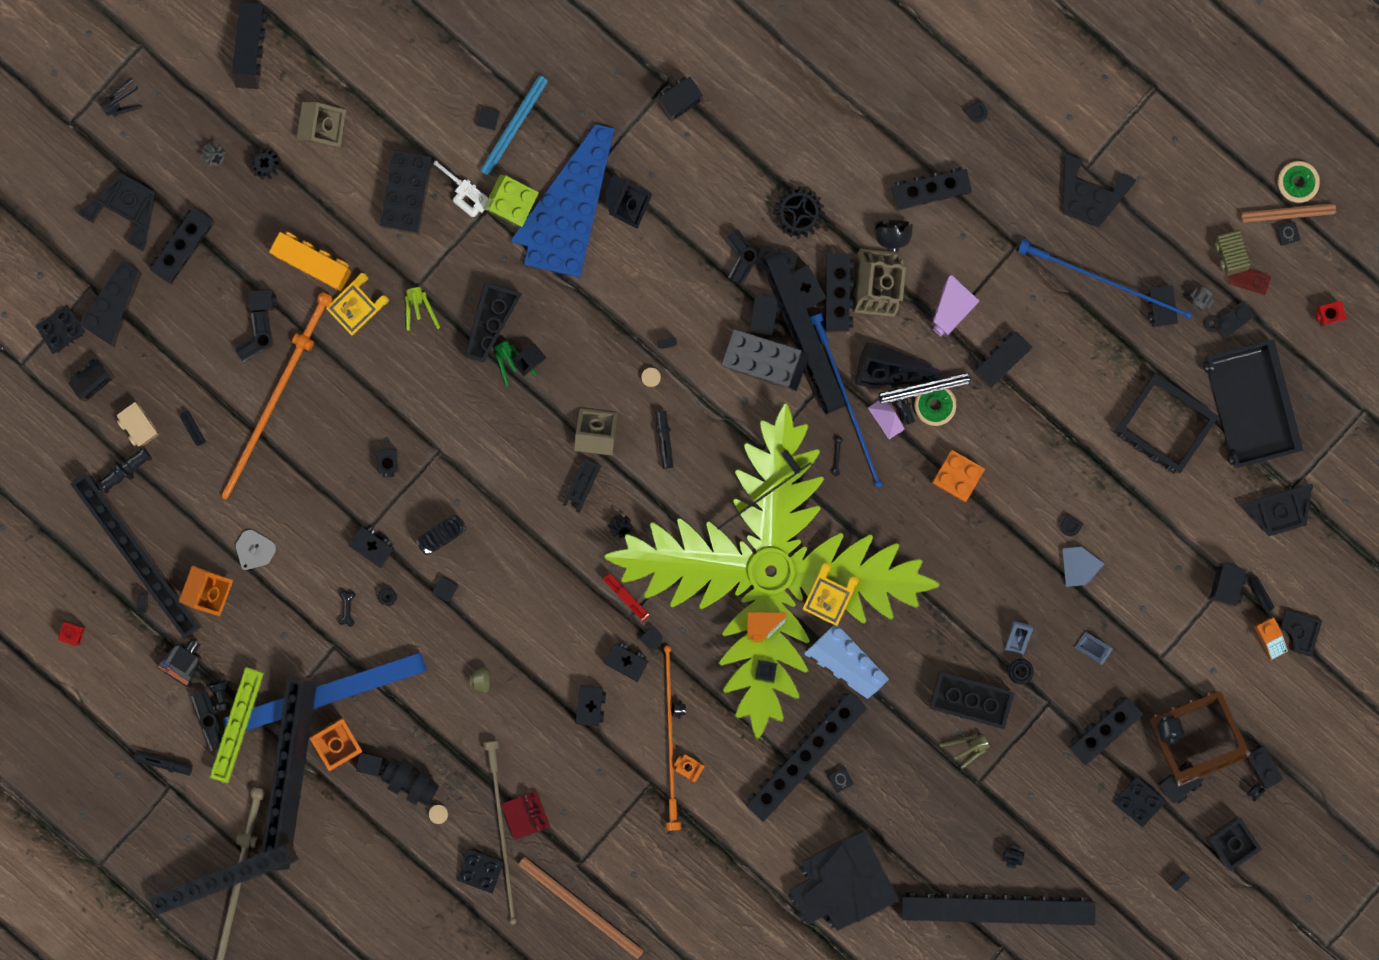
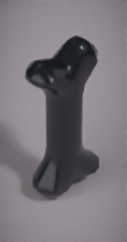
M342 590L339 595L343 599V616L338 623L340 625L347 624L349 627H352L355 622L351 618V600L356 594L354 592L347 593L345 590Z

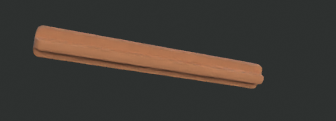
M1333 203L1242 212L1241 220L1243 223L1330 215L1336 213V205Z

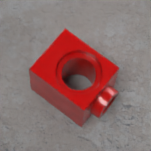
M1342 300L1316 308L1315 317L1317 322L1321 323V326L1347 319ZM1327 309H1331L1334 312L1332 319L1326 317L1325 312Z
M63 622L58 640L74 646H80L86 627Z

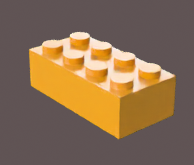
M287 231L285 234L279 233L269 251L270 254L341 292L352 272L348 269L349 265L338 258L336 261L332 260V256L321 249L319 252L315 251V247L304 240L302 243L298 242V238Z

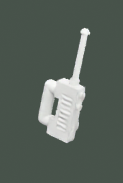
M438 161L433 162L434 166L436 165L459 185L455 190L457 194L453 198V202L471 217H475L479 211L481 213L485 211L484 207L489 197L477 190V186L471 185L468 179L467 181L465 179L464 181L459 180L440 165ZM465 196L476 203L473 208L462 200Z

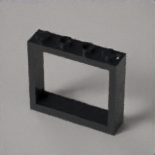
M1154 373L1115 429V432L1118 433L1117 436L1122 441L1127 442L1129 440L1133 443V448L1140 453H1143V451L1150 455L1148 458L1157 464L1159 462L1163 463L1166 466L1164 469L1168 472L1180 474L1219 416ZM1154 385L1208 420L1179 464H1176L1125 429Z

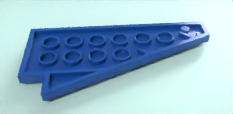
M601 125L593 127L525 220L523 227H520L512 238L511 243L528 246L525 266L581 278L614 128Z

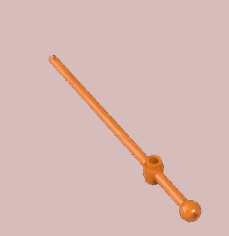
M324 292L318 295V305L304 333H296L294 335L292 343L296 345V349L221 495L223 499L229 498L303 350L310 351L312 349L314 341L310 339V336L325 306L327 307L332 303V296Z

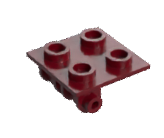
M537 791L501 804L514 840L550 827Z

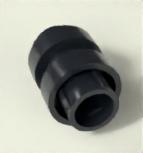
M392 759L381 778L382 781L389 784L388 790L396 795L402 790L408 794L406 800L410 803L417 805L420 802L428 806L439 788V785L431 780L433 775L425 770H422L419 775L412 771L415 765L404 759L401 763Z

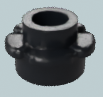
M390 587L380 590L379 602L382 605L392 606L394 601L397 600V593Z
M681 700L672 703V717L681 719L682 715H685L686 705Z

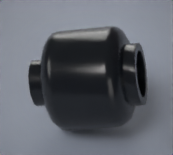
M1173 715L1161 718L1157 724V731L1161 742L1168 743L1169 746L1180 743V739L1184 737L1181 720Z

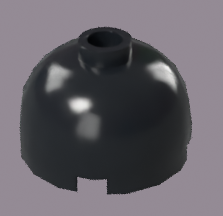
M883 220L878 221L874 226L875 238L882 247L887 248V251L897 252L899 248L905 247L910 242L913 224L909 225L908 221L889 220L887 224H883Z

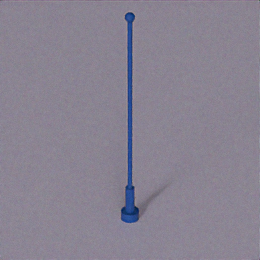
M1023 239L1018 253L1022 255L1030 253L1047 261L1048 259L1180 313L1187 319L1192 317L1190 311H1182L1052 257L1050 253L1031 246V241Z
M823 313L810 317L811 322L816 327L822 346L824 345L876 481L875 486L880 488L882 487V482L877 476L828 346L829 340L822 321L825 320Z

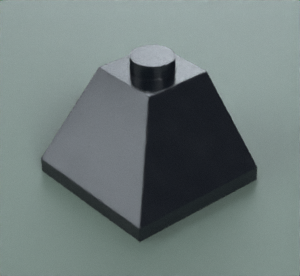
M612 176L605 192L609 214L638 229L652 193L627 180Z

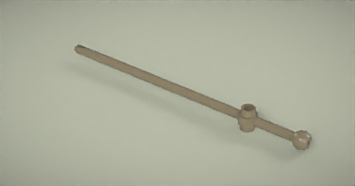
M254 787L251 790L253 801L246 831L244 834L239 833L236 844L242 847L239 862L246 860L250 847L256 848L258 844V837L253 836V830L260 800H263L265 797V790L263 788ZM241 883L234 885L232 888L216 960H224Z

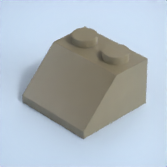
M302 102L296 140L311 144L340 147L346 110L318 102Z
M580 408L574 451L613 455L618 413Z

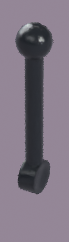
M840 436L835 439L837 447L835 469L832 471L834 476H839L840 474L838 470L840 445L843 442Z

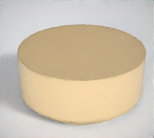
M647 368L642 373L644 385L655 387L659 384L661 375L657 369Z
M434 805L429 811V818L435 824H442L448 818V810L443 805Z

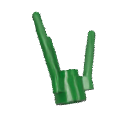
M505 341L495 347L497 352L495 356L499 362L505 385L509 386L503 361L507 360L513 372L516 373L517 369L511 357L514 356L513 353L516 356L520 353L514 345H510L508 341ZM535 370L531 371L534 376H537Z

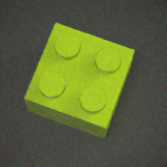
M499 175L484 210L516 226L523 227L539 192L506 175Z

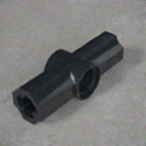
M205 691L191 698L199 717L200 726L203 728L208 745L212 751L220 747L223 733L208 691ZM206 716H211L214 719L212 726L205 724L204 719Z

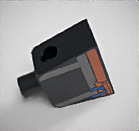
M190 639L186 647L177 644L156 668L184 686L190 687L202 660L201 657L195 654L201 644L193 639Z

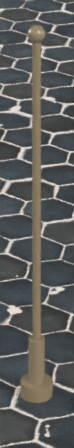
M498 740L483 742L484 750H488L490 772L493 773L511 916L509 922L511 925H515L517 919L514 917L496 773L498 772L495 749L499 748Z

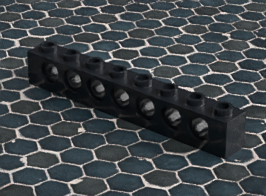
M844 692L837 700L839 704L835 708L831 707L824 714L826 717L822 723L818 721L811 728L813 733L809 737L805 735L798 743L800 747L796 751L792 749L785 757L787 761L783 765L779 764L772 771L774 773L770 780L766 778L759 785L761 790L757 794L753 792L748 797L746 807L763 822L867 709L850 692L846 694ZM843 707L849 709L850 713L847 718L839 716V710ZM828 722L836 723L837 728L832 733L826 730ZM816 736H821L824 740L823 745L820 747L813 745V739ZM803 750H808L811 754L810 759L807 761L800 759V753ZM791 764L796 765L798 768L795 775L787 773V767ZM776 779L784 780L785 786L782 789L774 787ZM764 793H769L772 796V800L765 804L761 801V796Z
M292 842L156 894L149 897V901L155 916L291 864L299 859Z

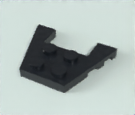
M1066 154L1064 158L1063 215L1099 228L1134 185L1136 179L1119 174L1113 192L1076 179L1082 159Z
M120 174L103 192L91 200L84 209H81L78 215L94 223L103 207L110 209L137 225L127 243L144 251L156 193L124 174Z

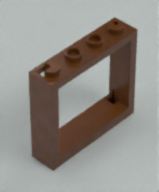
M1211 691L1204 698L1199 700L1197 698L1187 702V705L1182 707L1175 706L1169 710L1170 712L1165 714L1158 713L1149 720L1151 730L1177 786L1249 758V750L1221 691ZM1218 701L1239 748L1179 772L1167 743H1163L1160 740L1157 731L1159 720L1170 715L1179 718Z

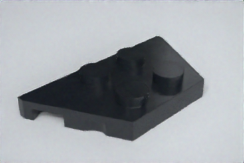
M1313 484L1241 504V508L1267 536L1307 525V514L1310 507Z

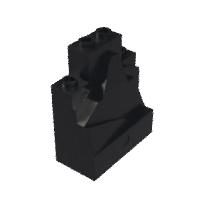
M862 829L802 860V866L799 868L803 876H808L809 879L790 888L791 894L788 895L792 904H797L800 910L797 914L802 922L806 921L808 925L828 914L829 917L826 919L831 929L835 927L837 931L900 901Z

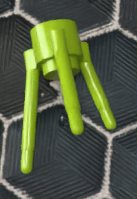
M421 287L406 290V330H410V303L414 305L416 317L420 320L418 305L422 304V300L436 328L439 329L440 325L427 300L426 292H422Z

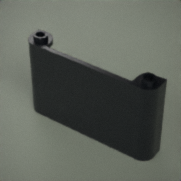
M1274 339L1205 358L1206 361L1203 362L1205 373H1209L1230 452L1227 455L1230 466L1233 465L1234 468H1239L1304 451Z

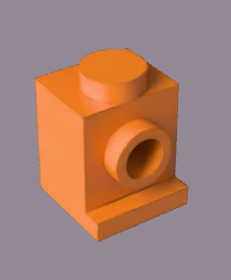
M684 754L683 757L679 755L674 764L677 767L675 769L676 772L694 783L705 765L687 754ZM686 764H691L692 769L690 771L685 770Z

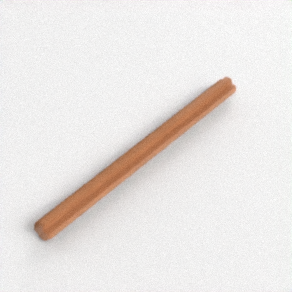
M526 857L521 859L519 866L635 958L638 959L642 955L643 949Z

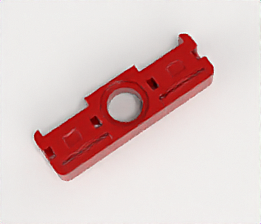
M610 572L602 578L643 622L650 616Z

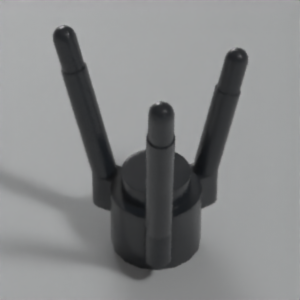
M132 78L110 96L104 98L105 101L100 103L107 116L113 114L116 117L119 114L142 108V105H136L118 110L120 108L119 101L138 90V86H135L115 98L133 81Z

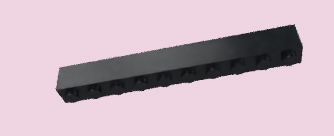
M85 472L70 483L183 639L189 638L201 629V624L187 605L179 602V594L90 473Z
M288 677L262 853L290 842L293 844L318 682L313 679ZM290 864L275 869L273 871L288 870L290 868Z
M906 892V896L901 895V920L1095 926L1096 902L1091 901V897H1079V900H1071L1072 897L1060 896V900H1052V896H1041V899H1033L1031 895H1021V899H1015L1014 895H1002V898H994L993 894H983V898L975 897V894H964V897H956L954 893H944V897L937 896V893H925V896H917L916 892Z

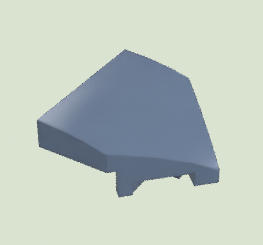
M1073 547L1062 549L1066 587L1087 585L1105 565L1102 560H1099L1087 548Z

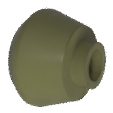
M486 667L477 669L473 675H470V686H474V690L482 693H487L490 690L489 669Z

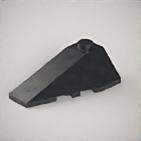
M866 342L860 355L855 385L869 388H880V385H891L892 388H897L898 385L909 384L910 386L938 379L940 370L884 345Z

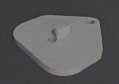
M253 530L244 531L236 543L238 557L243 570L269 564L276 552V546L273 541Z

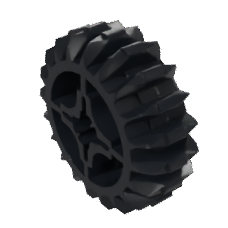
M798 187V193H795L794 188H791V195L784 191L786 198L778 197V200L782 203H775L774 205L780 208L773 211V214L779 215V217L774 218V221H781L777 227L778 229L783 226L785 227L782 232L783 234H786L789 230L791 231L789 234L791 238L794 232L797 233V239H800V233H803L804 237L807 238V231L813 235L815 234L813 227L818 230L820 229L817 222L823 223L824 219L819 216L825 215V212L819 211V209H822L824 204H817L821 200L820 197H817L815 200L813 199L816 192L813 191L811 195H808L809 188L805 189V193H801V187ZM801 198L797 206L786 205L791 199ZM807 200L813 205L815 215L805 209ZM801 204H803L802 212H804L805 214L800 215L796 222V213L794 214V210L798 211ZM783 210L793 216L792 226L786 222ZM801 220H812L810 225L804 228H797Z
M454 515L424 533L416 542L424 555H429L456 539L467 528L459 515Z

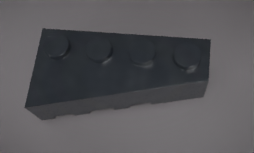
M240 2L232 68L236 88L259 89V79L262 70L261 58H263L264 52L262 42L265 40L266 35L264 22H267L268 12L264 10L263 4Z
M122 260L79 324L109 345L115 347L118 334L123 325L122 323L142 273Z
M488 283L484 284L464 358L480 363L485 361L522 293Z

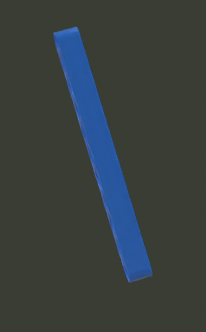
M422 653L318 686L316 688L314 708L427 671ZM285 698L253 708L246 731L282 719ZM228 716V717H225V718H222V719H223V722H224V725H225V728H226V725H227L229 716Z

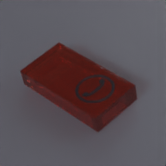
M1248 270L1231 275L1228 284L1266 295L1271 276Z

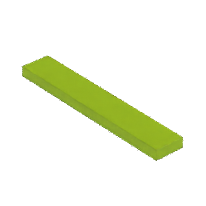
M245 667L211 771L210 778L225 783L230 781L264 676L263 672Z

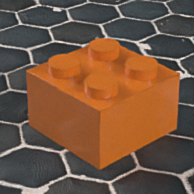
M950 450L931 484L965 503L985 468Z
M192 566L179 602L194 609L220 616L234 580Z
M342 717L309 736L328 771L333 770L362 752Z

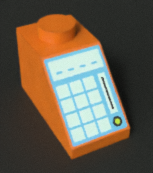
M748 612L747 640L755 643L767 640L786 622V613Z
M1273 617L1253 626L1270 660L1288 652L1283 634Z

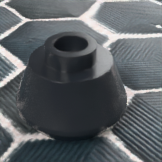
M1018 658L1010 663L1008 676L1012 682L1022 685L1028 683L1033 678L1034 668L1030 661Z

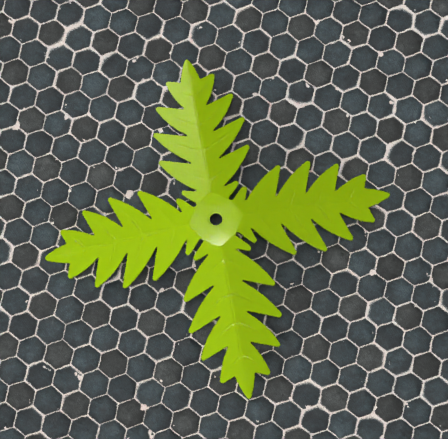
M787 404L783 405L775 426L765 421L760 422L764 441L771 454L749 444L744 445L753 466L766 482L740 470L735 471L742 486L754 501L794 473L781 455V452L787 449L792 456L801 444L808 425L793 427L792 416ZM814 450L792 457L799 467L802 468L809 462L813 464L820 451ZM810 466L758 501L756 504L763 511L751 506L740 514L750 529L760 538L759 540L750 535L747 536L749 543L757 550L756 554H753L750 548L741 541V555L723 532L718 530L712 523L707 522L706 525L714 551L712 552L706 542L691 526L682 519H678L677 522L685 551L664 529L655 523H651L650 526L657 550L636 537L626 535L625 539L628 549L605 555V559L626 568L622 582L634 581L655 572L644 595L645 598L664 591L683 576L671 601V607H675L693 596L710 579L711 582L701 601L700 609L722 598L738 582L740 584L735 592L736 595L742 594L753 585L754 589L746 594L741 601L745 603L755 600V602L747 606L729 623L722 633L723 636L746 631L748 612L786 613V622L767 640L759 643L751 642V640H747L746 634L728 650L719 662L720 665H725L751 658L732 676L725 686L724 692L727 693L751 686L738 707L736 717L740 718L750 715L756 738L761 737L769 717L783 721L781 706L773 688L796 699L799 698L793 681L777 660L805 673L808 672L804 661L796 649L780 633L781 631L798 640L809 643V638L798 620L782 604L783 602L792 607L796 605L793 599L785 592L786 588H789L792 594L799 601H802L803 597L800 587L809 596L822 565L828 563L832 568L826 578L846 588L851 577L859 578V582L846 610L861 623H866L858 591L872 607L887 618L893 619L887 592L908 605L918 607L919 604L915 593L939 587V583L917 574L922 564L920 559L903 563L889 570L899 544H894L879 551L860 566L873 539L872 535L850 546L833 563V557L844 536L842 533L818 546L804 560L802 559L807 551L806 547L801 548L792 557H789L788 554L801 543V540L787 541L804 529L821 509L820 506L790 513L807 500L824 481L823 477H818L792 485ZM738 499L733 501L738 512L748 506V504ZM770 565L777 569V573L773 577L767 576L765 572L766 568ZM758 660L777 663L774 683L755 680Z

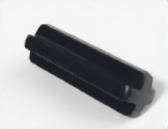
M188 410L182 412L180 418L195 445H203L206 440Z
M1257 576L1249 579L1248 582L1264 611L1270 612L1275 606Z

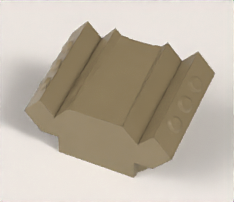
M860 249L856 256L858 264L855 268V287L852 292L854 296L853 312L895 317L899 309V301H903L906 268L903 267L904 260L902 254Z

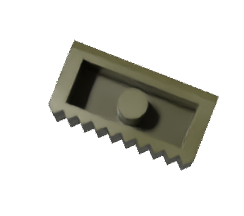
M1237 230L1218 235L1214 246L1216 253H1220L1222 258L1220 260L1222 271H1226L1227 276L1248 271L1251 264L1241 231Z

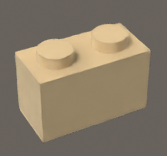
M134 402L116 415L119 418L117 423L122 430L126 429L130 434L128 438L134 446H144L160 435L137 402Z

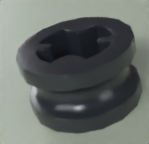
M1257 783L1248 791L1247 796H1251L1254 802L1266 789L1261 788L1260 783Z

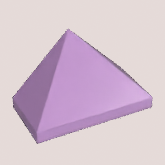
M877 401L868 407L888 440L904 430L901 421L888 402L882 404Z

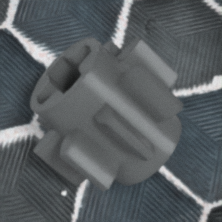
M217 142L215 145L208 143L202 149L203 155L201 159L209 167L212 165L218 166L225 160L223 154L226 151Z
M1201 287L1199 290L1195 288L1190 295L1193 299L1191 304L1200 310H1203L1205 307L1209 309L1214 302L1211 298L1213 293L1204 287Z

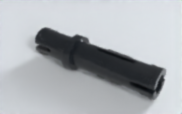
M666 411L655 412L657 423L655 431L658 433L662 468H674L669 434L671 428L668 427ZM664 441L666 442L668 456L667 458L665 455Z
M139 750L136 751L134 761L166 769L169 773L177 772L190 776L193 765L177 761V758L169 759Z

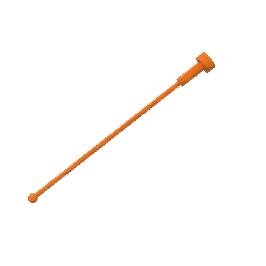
M666 645L664 652H666L671 799H669V822H666V830L670 831L681 830V822H677L676 799H674L669 653L671 647Z

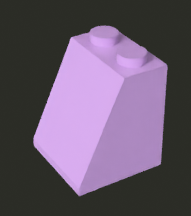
M952 275L945 282L931 324L934 327L932 330L939 337L942 335L946 337L979 302Z

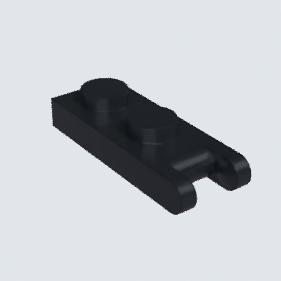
M585 458L583 459L562 504L566 507L568 501L571 500L579 504L576 512L580 513L600 471V465Z

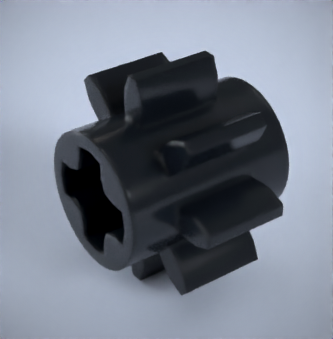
M619 514L610 520L608 527L613 537L618 535L621 539L630 534L633 525L627 515L623 518Z
M1011 844V848L1005 847L1002 861L1006 862L1007 867L1015 869L1016 865H1022L1025 852L1020 851V846Z

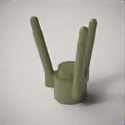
M977 733L939 744L940 747L972 740L970 748L954 757L957 760L972 751L975 752L972 757L961 765L962 769L978 756L985 753V750L990 747L983 734L978 736Z

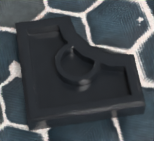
M1285 609L1279 628L1285 630L1290 635L1293 643V652L1312 657L1322 620Z

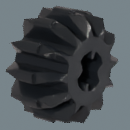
M259 148V155L256 152L252 153L256 159H249V162L254 164L249 168L250 170H255L253 174L255 177L260 174V179L264 180L265 175H267V178L271 180V173L276 176L278 175L275 168H282L281 165L276 164L281 161V158H275L277 152L273 151L271 153L270 148H267L265 153L262 148ZM268 159L269 166L267 168L265 166L264 168H262L263 164L261 162L263 160L267 162Z

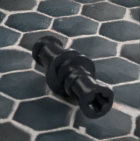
M141 446L139 451L129 456L126 460L121 458L122 464L115 461L114 465L116 468L112 469L102 479H97L96 482L101 490L107 494L110 492L109 489L119 484L125 477L132 480L134 478L133 471L140 468L147 460L151 461L152 457L147 449Z

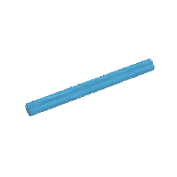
M538 76L483 164L481 172L489 176L546 86L548 80L545 77Z

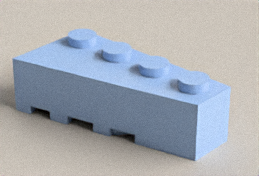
M836 625L827 630L804 653L807 657L816 659L818 661L817 664L823 668L826 666L833 671V675L838 679L842 678L847 681L848 686L867 699L889 680L853 640Z

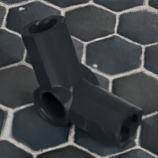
M737 229L725 238L726 242L739 257L728 278L742 286L757 261L758 253ZM752 252L755 258L753 261L748 262L744 259V254Z
M268 311L251 313L255 337L235 348L243 363L273 346L274 340L271 334ZM262 336H267L269 339L268 344L265 346H261L259 343Z

